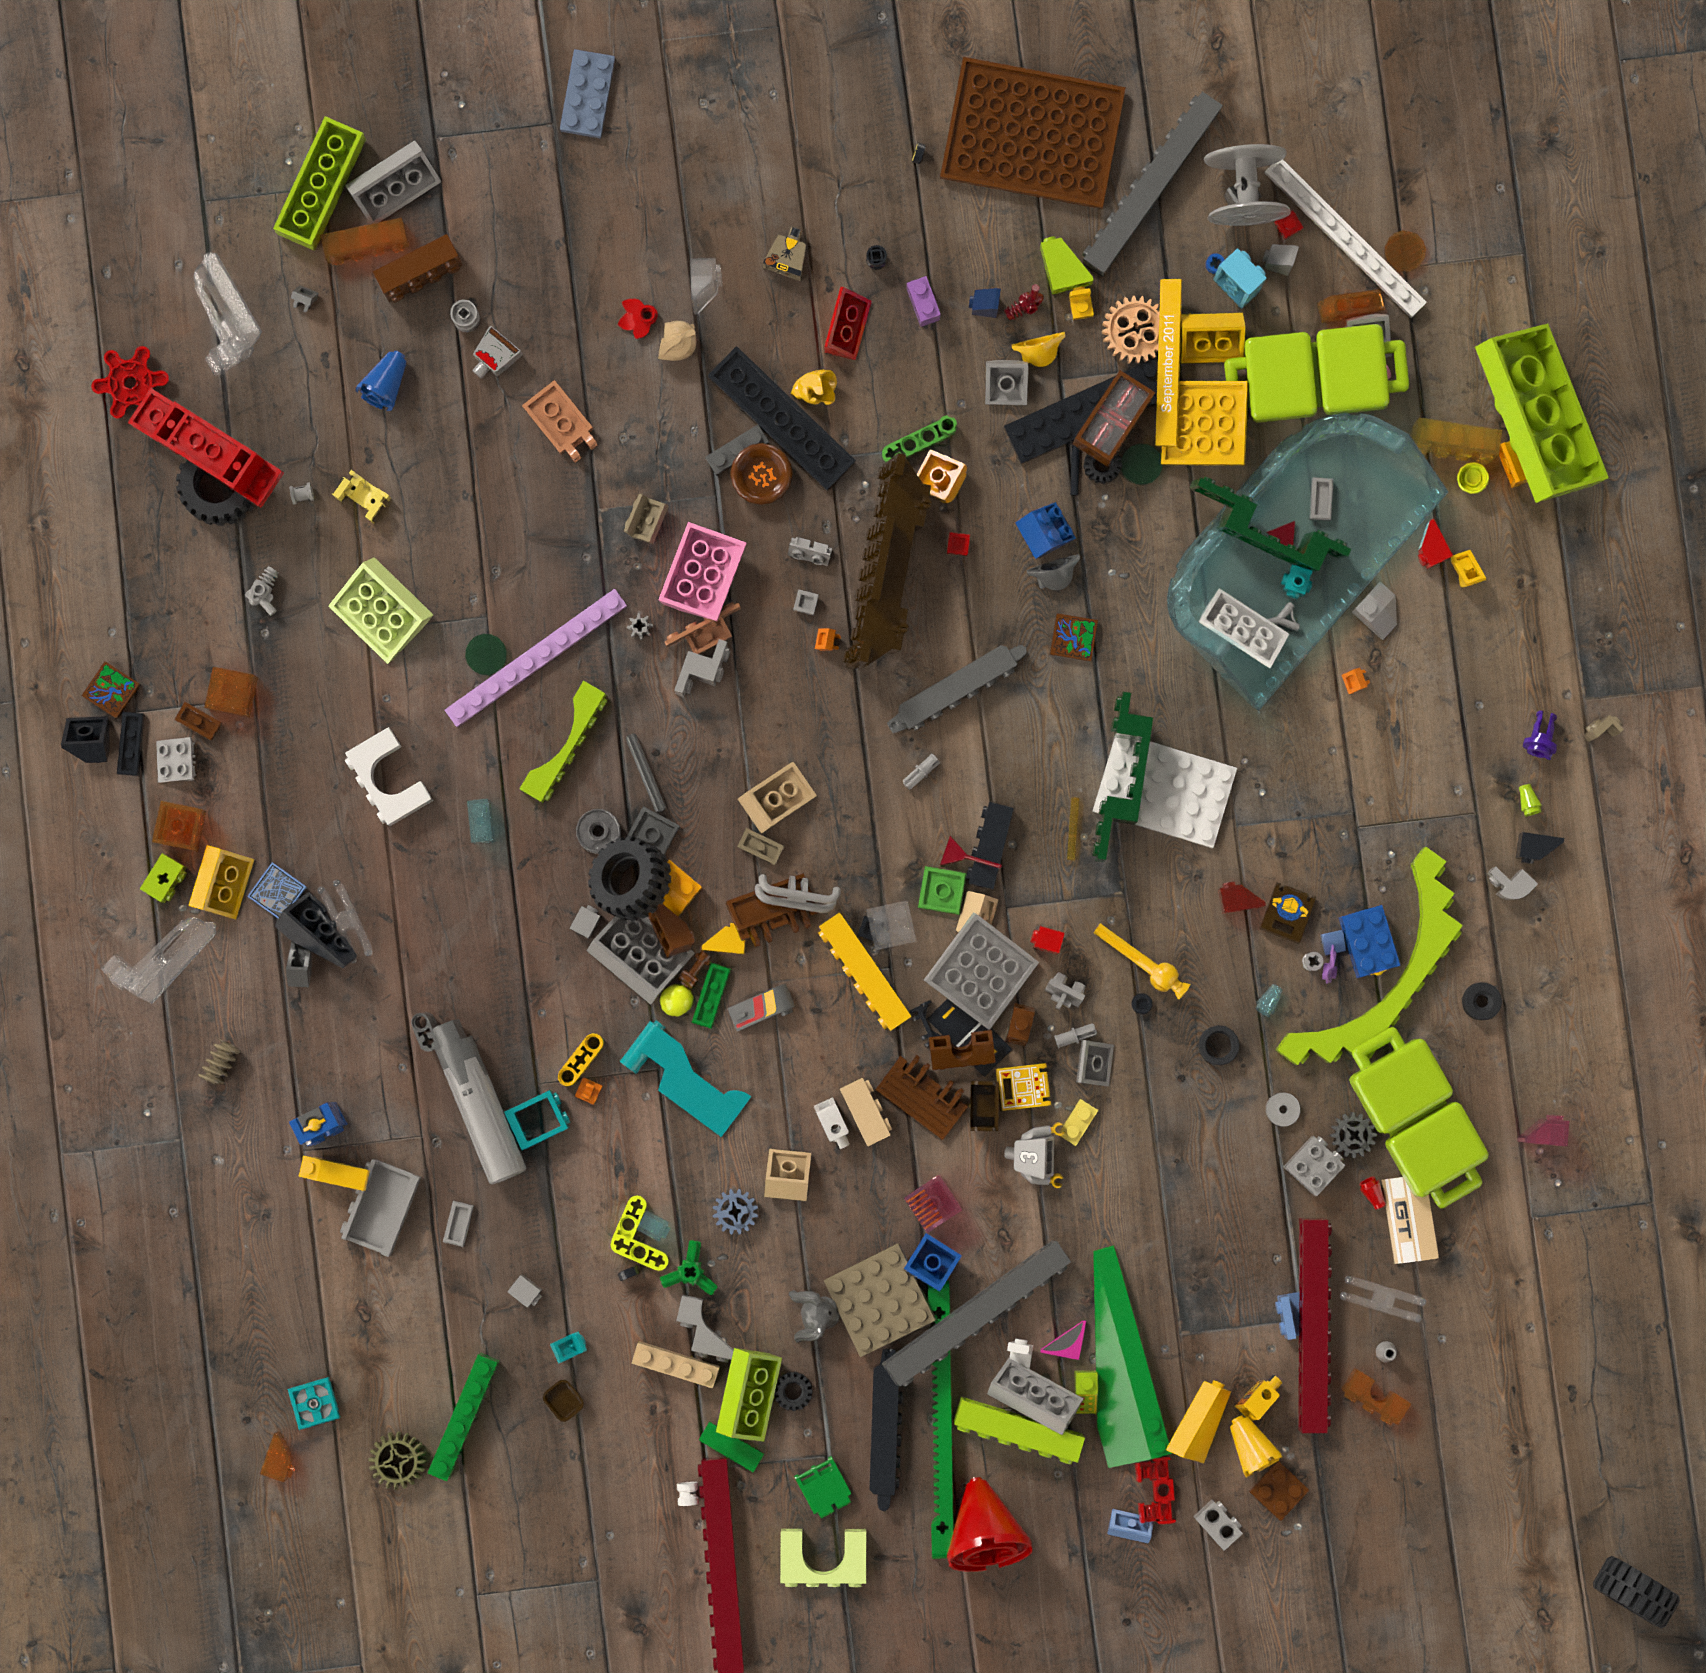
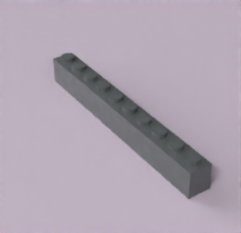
M1203 91L1199 97L1197 95L1193 97L1189 103L1191 107L1189 111L1181 114L1177 120V123H1179L1175 130L1171 128L1165 137L1167 142L1164 146L1159 145L1153 154L1155 159L1152 163H1146L1141 171L1144 173L1140 180L1137 178L1134 180L1129 188L1132 191L1128 197L1124 195L1118 203L1120 207L1116 213L1112 212L1106 220L1108 225L1104 230L1100 228L1094 237L1096 240L1092 247L1088 245L1083 252V264L1101 277L1108 271L1220 113L1223 105Z
M1051 1240L882 1363L883 1367L896 1385L907 1386L914 1380L913 1376L919 1372L923 1374L931 1368V1363L935 1360H943L948 1356L947 1352L953 1347L955 1349L961 1347L966 1342L964 1339L970 1335L973 1337L983 1330L982 1326L986 1323L992 1324L1000 1318L999 1314L1004 1310L1008 1312L1013 1309L1019 1299L1028 1298L1034 1293L1033 1289L1037 1286L1042 1287L1049 1283L1052 1275L1055 1273L1059 1275L1068 1268L1066 1265L1071 1261L1059 1243Z

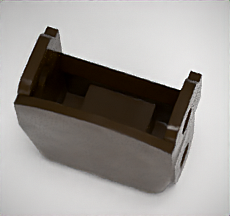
M971 1081L970 1131H998L999 1081Z

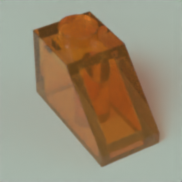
M277 1431L274 1433L260 1474L285 1482L288 1478H292L295 1466H293L294 1458L281 1432Z

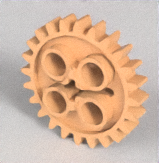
M1133 296L1131 302H1129L1125 297L1123 305L1117 301V309L1111 306L1109 310L1112 314L1106 313L1105 318L1109 321H1103L1102 325L1107 327V329L1102 330V334L1108 336L1103 342H1110L1107 350L1114 348L1113 356L1119 353L1121 355L1120 361L1127 357L1128 364H1130L1132 359H1135L1136 364H1139L1140 358L1147 362L1148 355L1152 359L1156 357L1155 352L1158 353L1160 311L1156 310L1159 304L1151 306V299L1144 303L1143 296L1139 301H1136L1135 296ZM1144 313L1147 316V320H1138L1137 314ZM1124 319L1128 326L1121 328L1117 320ZM1147 324H1153L1152 327L1140 329L1138 334L1135 331H1133L1122 337L1118 336L1119 333L1131 331L1133 326H1135V328L1138 329ZM1144 333H1152L1154 340L1147 341L1144 338ZM1128 338L1133 340L1134 347H1127L1124 344V340Z

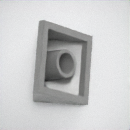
M1081 1040L1076 1082L1109 1086L1114 1045Z

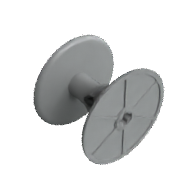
M1250 144L1227 147L1207 154L1204 157V162L1208 166L1217 169L1236 170L1237 183L1234 185V188L1237 189L1238 197L1237 204L1227 205L1212 211L1208 215V221L1218 225L1245 226L1269 223L1290 215L1291 210L1287 205L1277 202H1259L1258 187H1260L1261 183L1257 181V168L1272 165L1283 160L1287 155L1286 149L1275 145Z

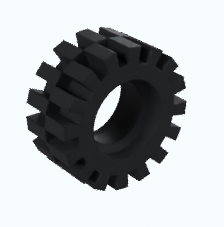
M1119 452L1112 459L1110 469L1105 472L1098 471L1095 467L1096 459L1086 454L1083 467L1085 474L1089 476L1090 480H1094V483H1110L1118 476L1122 467V459L1119 456Z
M795 1371L787 1372L777 1380L774 1393L775 1399L785 1410H801L809 1404L812 1398V1384L804 1374ZM791 1383L798 1384L802 1389L801 1396L794 1400L789 1399L785 1394L786 1386Z

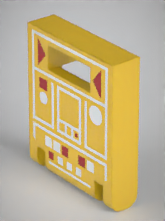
M1046 1063L996 1069L997 1081H999L1000 1111L1051 1105V1101L1043 1102L1044 1097H1050L1047 1072L1039 1071V1068L1044 1069L1047 1067ZM1003 1079H1011L1013 1099L1005 1100Z

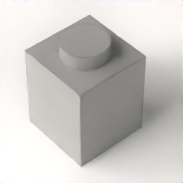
M589 905L587 908L581 906L570 929L590 939L601 919V916L597 915L599 910Z
M523 1274L519 1276L508 1290L509 1294L527 1308L531 1304L535 1306L542 1297L539 1294L542 1289Z

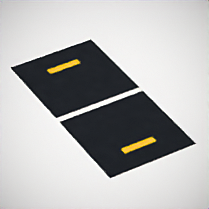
M946 999L927 1018L943 1036L950 1035L951 1043L957 1047H963L970 1043L971 1032L989 1030L949 999ZM992 1028L990 1030H992L995 1063L973 1065L983 1077L1012 1050Z

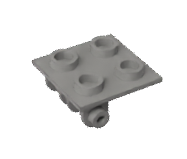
M192 737L156 741L158 783L180 780L194 781L196 774L193 764H196V761H193L195 755L192 754H194L195 743Z

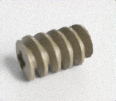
M220 1038L218 1039L222 1043L214 1044L218 1051H210L214 1058L206 1059L210 1066H202L206 1074H198L202 1079L215 1085L224 1084L225 1081L221 1076L227 1077L229 1075L225 1070L232 1069L229 1061L235 1062L237 1059L233 1054H240V1050L236 1046Z

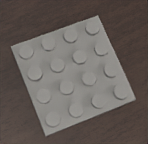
M973 912L925 977L924 981L990 1030L1039 962Z

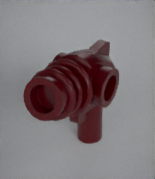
M1034 284L1032 285L1031 292L1023 293L1019 297V304L1014 301L1015 306L1011 304L1012 308L1007 306L1004 309L1009 321L1015 320V315L1019 318L1018 314L1023 317L1022 311L1025 314L1031 315L1038 310V306L1044 299V295L1039 293V285Z

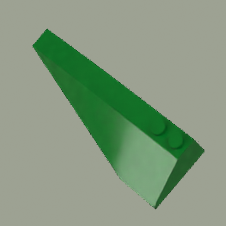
M1114 1245L1094 1250L1095 1357L1098 1382L1097 1428L1108 1468L1172 1453L1166 1450L1169 1445L1166 1430Z

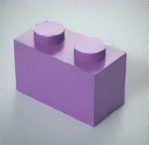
M927 276L908 282L906 289L920 327L939 321L941 314Z

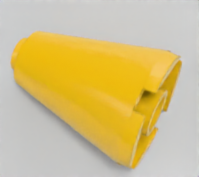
M1241 1415L1231 1421L1233 1425L1230 1426V1430L1246 1478L1254 1475V1471L1260 1472L1283 1457L1280 1451L1249 1417L1244 1418Z

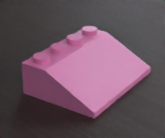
M688 522L658 600L663 605L718 621L747 543Z

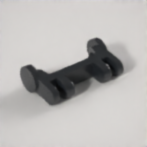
M931 1000L909 1010L910 1014L918 1012V1015L912 1017V1020L915 1021L921 1018L927 1034L921 1036L922 1040L929 1037L943 1036L931 1030L926 1019L927 1008L932 1003ZM929 1042L925 1043L924 1046H929Z

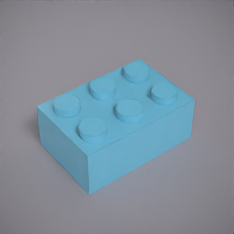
M1237 248L1219 265L1213 280L1242 309L1260 292L1267 278L1265 277L1266 273L1258 265L1255 266L1245 251H1240Z

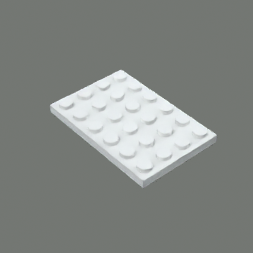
M1114 738L1092 812H1099L1100 802L1107 796L1130 799L1126 795L1128 785L1133 781V777H1130L1131 764L1136 762V756H1133L1134 744L1139 741ZM1150 742L1139 817L1135 825L1213 848L1237 768Z

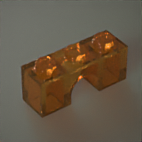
M1354 1368L1341 1390L1346 1392L1344 1397L1354 1403L1356 1400H1359L1363 1403V1409L1371 1414L1374 1411L1382 1415L1380 1419L1390 1426L1392 1423L1399 1425L1411 1403L1392 1391H1389L1383 1400H1374L1371 1397L1370 1390L1375 1380Z

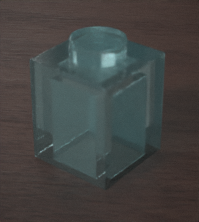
M647 1210L636 1230L660 1241L661 1238L666 1239L671 1228L668 1227L669 1221Z

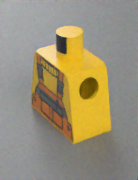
M1272 1375L1267 1381H1258L1235 1407L1252 1421L1259 1420L1280 1396L1276 1390L1282 1384V1381L1275 1375Z

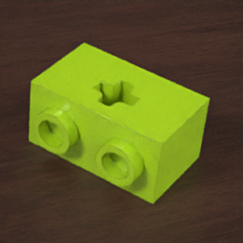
M162 853L140 887V890L162 903L170 901L175 894V886L184 880L187 874L185 872L187 867ZM162 876H167L169 882L163 883Z

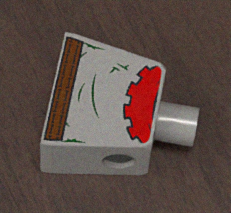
M490 326L473 353L479 363L472 371L481 379L489 370L494 375L499 376L521 358L522 353L509 340Z

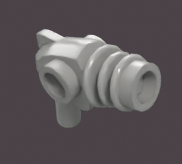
M268 566L267 569H264L266 574L262 573L264 578L259 576L262 581L256 579L245 596L249 599L251 605L261 604L266 612L272 616L277 610L270 603L273 595L270 594L272 588L269 584L274 586L271 581L275 582L273 577L278 578L279 572Z

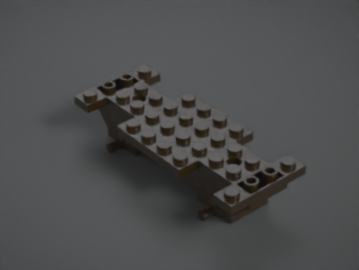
M901 453L896 454L883 464L882 467H879L877 479H880L877 497H880L879 505H875L873 517H876L875 524L868 528L866 533V540H869L868 547L864 548L862 560L865 563L864 568L860 569L858 581H861L860 589L856 590L854 601H857L854 616L857 624L856 628H853L851 632L853 646L845 650L843 662L846 663L845 668L862 669L886 653L894 654L901 651L904 634L909 630L907 629L909 626L906 624L908 609L901 608L900 606L914 532L924 527L926 513L929 507H931L930 504L932 502L929 499L931 485L922 483L906 459V455Z

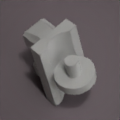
M1060 972L1053 979L1051 978L1045 991L1052 994L1050 999L1057 1002L1055 1008L1058 1010L1062 1005L1070 1008L1071 1004L1079 1007L1085 997V985L1076 981L1072 988L1064 985L1068 977Z

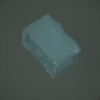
M489 799L467 801L471 843L495 842L491 801Z

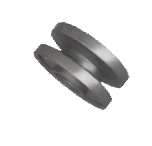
M592 809L584 813L579 819L576 826V836L584 849L598 854L602 848L605 849L607 847L606 844L611 841L616 842L615 839L621 837V829L616 817L609 811ZM597 826L604 828V834L600 837L593 835V830Z

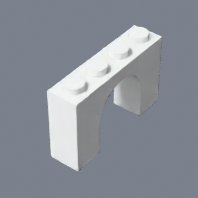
M388 727L347 751L345 754L348 758L345 761L350 770L355 769L358 774L355 778L360 787L367 789L369 794L366 797L372 806L376 805L380 811L377 815L382 824L387 823V825L392 826L429 804L433 799L421 781L395 795L384 794L376 787L373 774L377 763L401 748L393 731Z

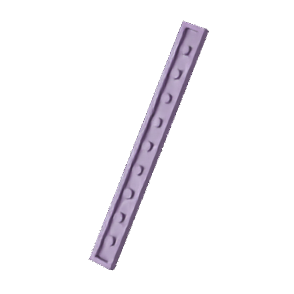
M613 589L446 708L445 712L458 728L625 609L627 605L617 591Z

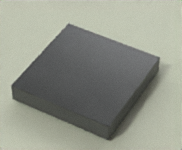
M643 806L627 837L640 838L657 847L665 855L680 826Z

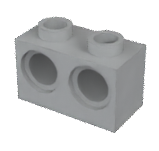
M1211 1499L1193 1517L1225 1551L1243 1534L1239 1530L1242 1525L1234 1517L1230 1519L1225 1514L1227 1509L1220 1501L1215 1503ZM1211 1510L1218 1512V1517L1214 1521L1207 1519V1514ZM1225 1526L1232 1527V1533L1228 1537H1224L1221 1534Z

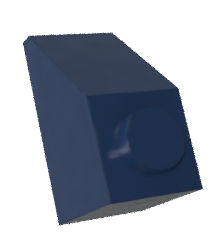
M1001 289L975 290L974 296H970L968 307L972 308V315L996 318Z

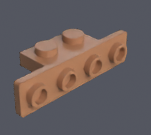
M731 602L722 607L723 611H721L718 621L704 618V621L699 624L693 622L685 627L686 630L680 634L678 631L667 636L668 640L665 641L666 647L668 648L686 638L693 653L701 654L716 646L719 639L723 641L730 639L732 635L723 618L740 610L739 603L734 605Z

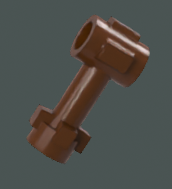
M703 950L695 955L697 961L690 971L685 969L678 978L686 988L693 989L699 981L696 975L704 964L708 966L711 963L710 959L712 957Z

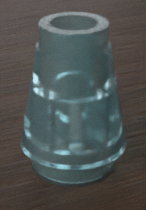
M1272 984L1256 1002L1257 1006L1255 1009L1259 1013L1270 1017L1271 1014L1275 1013L1283 990L1277 985Z

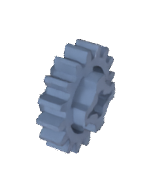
M730 1189L729 1195L725 1192L722 1193V1200L716 1198L719 1205L713 1206V1209L717 1210L713 1217L719 1218L716 1225L722 1224L723 1232L728 1228L730 1229V1234H733L734 1230L741 1234L742 1228L748 1231V1224H755L752 1217H758V1214L754 1213L758 1206L752 1205L755 1198H747L749 1192L742 1195L741 1189H738L737 1193ZM737 1197L743 1199L748 1205L743 1206L738 1203ZM729 1199L730 1205L728 1208L721 1210L723 1203ZM733 1202L737 1209H741L737 1218L738 1222L734 1214H730V1211L733 1209ZM750 1213L747 1221L742 1224V1216ZM728 1217L733 1220L734 1226L726 1223L723 1218Z

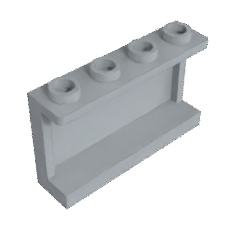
M372 1159L371 1162L366 1163L364 1168L370 1170L366 1191L356 1189L355 1193L358 1196L356 1201H352L349 1206L348 1213L350 1217L348 1222L344 1221L340 1233L343 1234L341 1239L354 1242L390 1257L420 1183L421 1176L377 1159Z

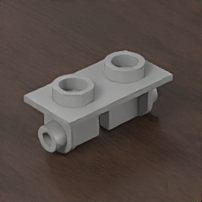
M799 537L791 539L788 556L797 560L810 561L816 565L828 566L832 548L829 545L815 542L813 548L809 547L810 540Z

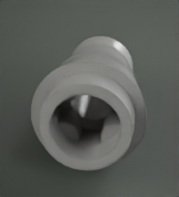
M1381 1342L1376 1348V1356L1382 1362H1391L1397 1355L1396 1347L1391 1342ZM1387 1350H1391L1389 1357L1386 1356Z

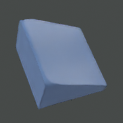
M1343 930L1320 935L1325 955L1330 954L1332 945H1334L1336 953L1346 951Z

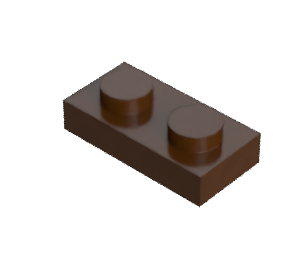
M184 702L174 719L211 741L222 725V722L187 702Z

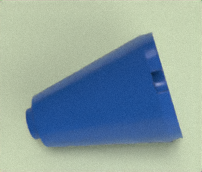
M398 351L388 352L356 386L355 391L357 393L360 391L362 393L361 398L370 405L382 409L383 406L388 407L387 411H391L395 405L406 367L405 356Z

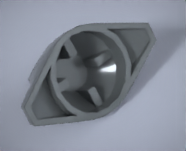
M1076 554L1046 562L1028 569L1027 574L1037 578L1040 588L1047 587L1051 590H1062L1070 584L1073 569L1080 560V556Z

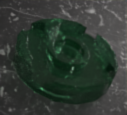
M1148 444L1131 446L1125 451L1121 460V470L1124 477L1136 485L1145 486L1153 483L1162 471L1160 453Z
M481 634L475 636L468 643L465 658L468 666L474 672L490 676L500 671L505 665L507 650L505 644L498 637L492 634Z

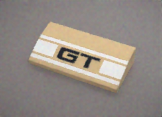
M1403 1177L1381 1180L1384 1200L1386 1202L1385 1208L1394 1264L1439 1258L1429 1195L1425 1197L1414 1196Z

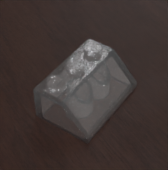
M716 258L690 259L691 301L694 314H699L718 294V287H722L720 264H716Z

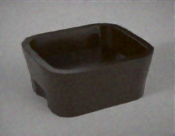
M567 1380L556 1382L543 1394L544 1403L561 1422L570 1420L584 1407L583 1399Z

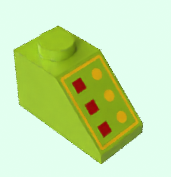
M1096 1370L1074 1371L1075 1394L1083 1398L1076 1414H1096L1098 1396Z

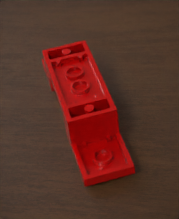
M150 388L128 421L130 425L177 455H181L260 508H262L284 475L283 471L264 460L256 452Z

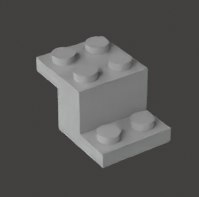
M719 639L712 659L688 651L674 690L676 695L685 697L686 693L690 694L693 686L691 678L715 686L716 681H721L724 673L723 668H721L723 662L727 663L731 652L726 641Z

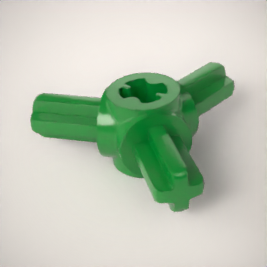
M690 1240L686 1260H683L682 1265L677 1266L678 1270L660 1277L664 1288L683 1282V1284L690 1283L692 1286L696 1284L709 1295L716 1291L718 1288L717 1284L703 1274L702 1262H699L700 1241ZM693 1266L696 1269L694 1271L696 1272V1275H690L688 1277L685 1274L687 1273V1271H685V1268H691Z

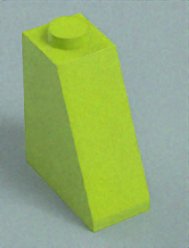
M1053 236L1041 242L1040 250L1052 295L1070 291L1076 287H1086L1093 284V276L1062 238L1056 239Z

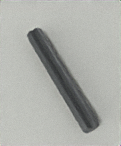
M628 735L626 741L653 807L657 813L664 811L666 806L637 735Z

